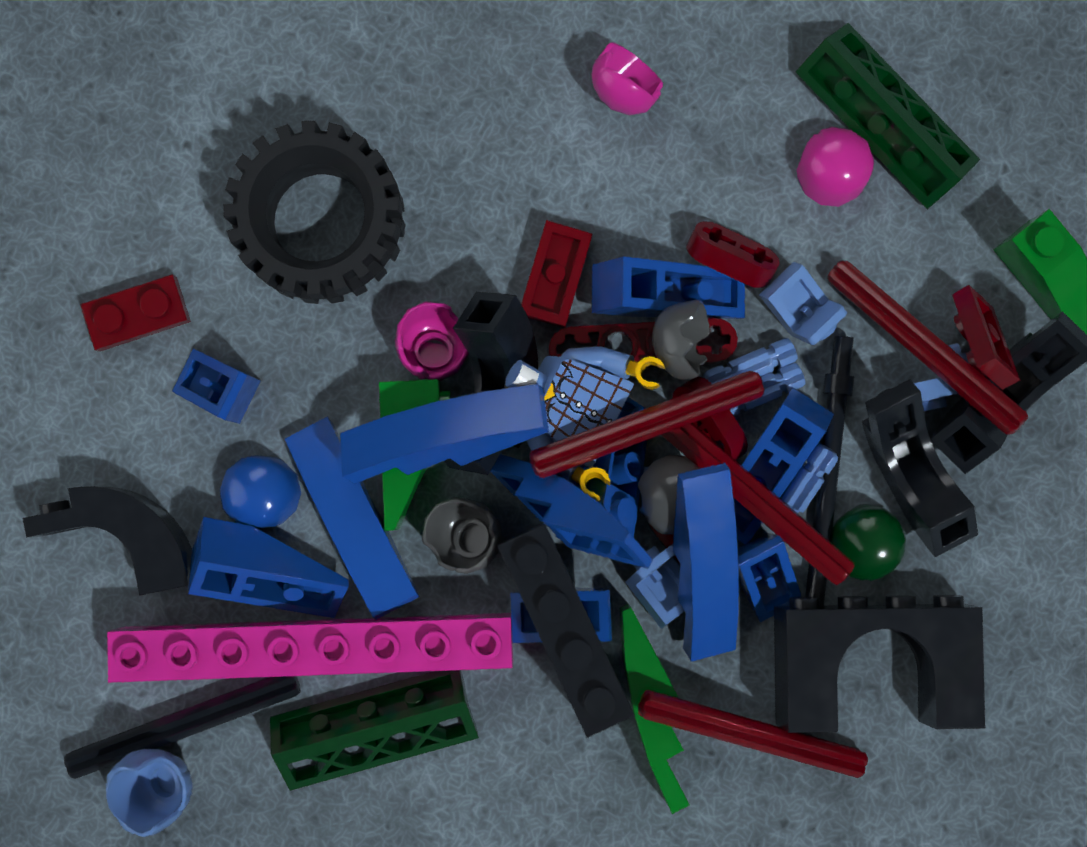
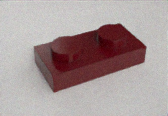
M546 220L521 303L528 318L561 328L566 327L591 243L592 233Z
M173 274L80 304L94 350L99 352L191 322L178 279Z
M970 285L952 294L958 314L954 316L955 325L961 335L968 341L971 349L966 352L969 364L984 377L987 376L1002 390L1020 381L994 308Z

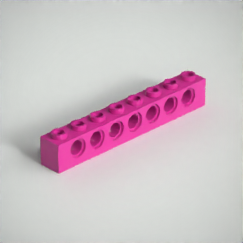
M511 613L381 617L377 620L374 618L125 626L107 632L108 683L506 669L513 667Z

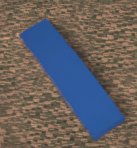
M539 384L484 391L437 401L391 414L341 432L342 477L356 484L393 468H397L406 475H409L449 458L463 466L547 433L549 429L543 388Z
M328 416L285 438V442L314 504L372 617L377 620L420 597L389 531H384V520L376 510L364 482L361 481L353 484L342 477L340 437Z
M502 454L499 455L490 472L514 496H517L540 521H543L568 548L649 569L653 559L598 501L556 474L540 478L536 476L531 463Z
M726 463L678 474L673 553L681 564L678 601L686 613L683 649L691 662L736 650L739 613L737 531L730 468Z

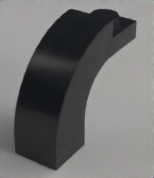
M476 291L453 327L471 358L474 373L473 394L508 388L505 385L506 377L518 360H522L538 369V353L534 332L517 296ZM521 443L516 444V445L511 446V447L519 448L520 445H521ZM502 450L463 466H460L450 458L444 460V462L452 469L488 475Z
M1062 311L1036 333L1032 334L1030 332L1009 350L1020 381L1002 390L987 376L985 378L1024 411H1027L1049 389L1087 362V334ZM961 397L943 418L930 440L966 474L1001 449L1008 435L1003 433Z
M909 379L891 389L882 391L876 397L866 401L868 418L862 421V425L870 450L904 516L932 555L937 557L977 536L975 506L950 477L930 440L925 422L921 391Z
M84 486L68 488L70 502L69 500L39 505V515L23 518L26 538L47 536L85 527H96L114 535L123 543L131 556L139 596L189 586L192 548L185 533L165 509L143 495L114 487Z

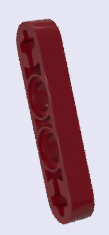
M708 318L710 328H717L718 335L727 337L728 343L720 347L719 354H712L711 346L708 345L696 346V352L707 357V361L704 364H715L723 362L733 354L737 347L738 337L736 330L729 322L724 319ZM655 322L562 328L550 340L549 355L557 357L562 355L557 354L556 347L564 345L565 337H574L576 345H590L589 334H598L597 346L604 347L606 339L618 333L627 336L631 341L632 352L630 355L634 356V361L639 362L646 357H656L652 344ZM650 365V366H647L646 368H648V367H657V366H655V365Z

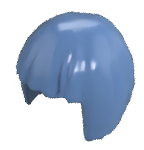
M141 749L130 752L107 774L106 799L108 807L117 818L119 824L131 834L141 837L157 834L169 827L187 807L193 786L190 771L181 758L174 756L170 752L158 749Z

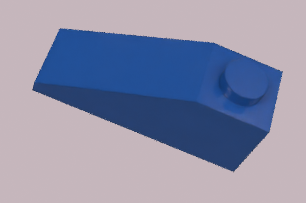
M625 256L592 265V313L629 317H657L665 308L674 304L701 300L705 306L708 318H745V284L710 267Z
M792 387L741 466L780 498L827 431L834 414ZM733 498L737 539L747 545L762 522Z
M203 517L192 548L188 594L335 618L349 587V580L254 526Z

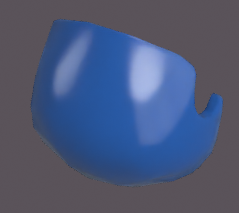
M263 455L248 456L238 460L226 470L219 490L222 509L228 518L234 520L235 523L251 525L256 528H272L285 522L297 510L301 496L298 475L283 460Z

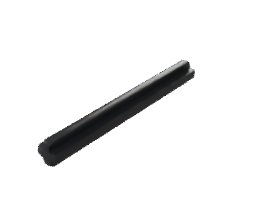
M268 677L71 751L64 756V764L68 775L73 779H77L117 764L130 752L141 749H157L295 697L301 692L298 677Z

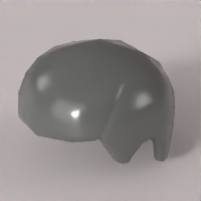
M701 300L682 302L665 308L657 316L653 326L652 344L656 357L662 361L665 366L664 370L667 373L681 380L700 376V365L707 361L706 356L699 355L696 352L697 343L710 334L707 312Z
M668 455L653 462L638 481V488L642 495V506L639 507V510L646 517V521L660 534L674 535L678 474L701 469L686 456Z
M454 497L437 503L425 517L422 541L424 545L432 550L440 566L450 571L469 574L486 568L499 553L498 545L501 542V526L494 513L484 503L467 498Z

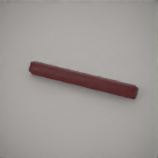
M839 261L827 276L829 283L1003 433L1007 435L1014 434L1024 425L1028 418L1026 411L849 261Z
M747 371L532 450L529 454L532 469L536 476L546 478L755 400L764 394L762 379L758 372Z
M693 423L661 434L700 468L726 463L730 468L733 498L776 535H780L785 543L833 584L838 585L842 583L853 571L855 565L851 559Z
M651 690L643 692L638 705V714L646 720L855 778L862 777L865 774L868 756L865 752H861L853 747L803 733H788L775 725Z

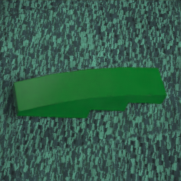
M629 604L620 607L622 659L631 708L635 715L636 725L650 767L671 813L674 814L690 804L667 759L684 750L671 726L644 719L638 714V705L641 695L646 690L672 697H677L678 695L633 609Z

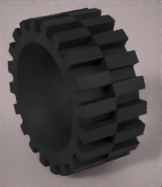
M302 121L303 132L294 133L288 124L275 128L280 140L271 145L262 135L252 143L259 151V154L253 160H250L244 154L241 155L235 165L243 175L240 181L229 177L225 189L233 197V204H223L224 218L233 227V229L227 230V234L231 244L241 253L238 257L246 267L253 271L267 285L291 299L298 297L305 303L318 304L319 299H327L333 304L343 302V295L353 292L356 296H359L368 291L365 284L373 278L379 282L388 273L384 266L389 259L394 262L396 261L400 252V248L397 245L399 237H404L406 224L402 218V212H405L403 198L385 159L376 148L374 150L370 149L364 137L356 132L353 133L352 137H349L341 125L330 122L327 131H321L316 121ZM326 174L340 177L358 189L364 203V221L354 243L336 257L322 261L303 260L287 253L282 248L275 230V213L284 193L294 183L308 176Z

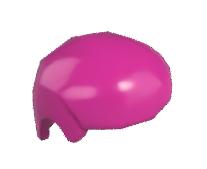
M610 42L595 60L592 67L593 87L599 99L611 110L628 116L646 113L661 95L662 80L640 58L617 43Z
M838 127L825 128L818 134H814L807 142L796 169L797 178L806 196L820 205L840 207L856 199L861 194L872 175L874 158L868 141L854 131Z
M425 301L408 309L397 324L395 338L397 355L402 365L412 375L421 380L438 379L442 381L458 373L468 357L467 349L453 329L458 318L450 306L443 303ZM437 340L442 342L443 344L432 343L428 341Z

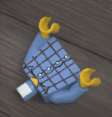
M601 346L569 348L560 357L546 356L539 369L532 367L522 360H518L510 369L505 385L508 388L539 384L543 388L549 432L526 440L531 451L616 420L634 386V383L626 379L634 376L642 387L651 390L660 387V384L644 380L642 372L644 368L650 365L665 369L662 361L656 357H646L636 362L633 355ZM596 459L556 474L571 483L576 482L580 484V489L596 501H599L600 497L594 492L589 491L586 488V483L592 478H599L610 486L609 475L603 469L593 467Z

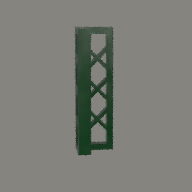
M849 23L824 39L795 71L850 130L868 141L870 150L926 209H929L954 187L980 160Z
M461 670L433 671L270 716L271 756L290 791L479 738L476 723L468 704ZM456 717H461L463 722L462 725L447 729L437 727L440 722ZM402 732L413 735L410 739L401 742L389 740L392 735ZM355 745L366 748L363 752L354 755L341 753L344 748ZM305 759L318 761L316 765L300 770H295L292 764Z

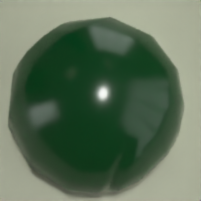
M860 504L846 512L836 521L830 542L854 562L855 566L849 575L850 577L862 581H873L894 571L900 564L905 553L906 536L898 518L885 507Z

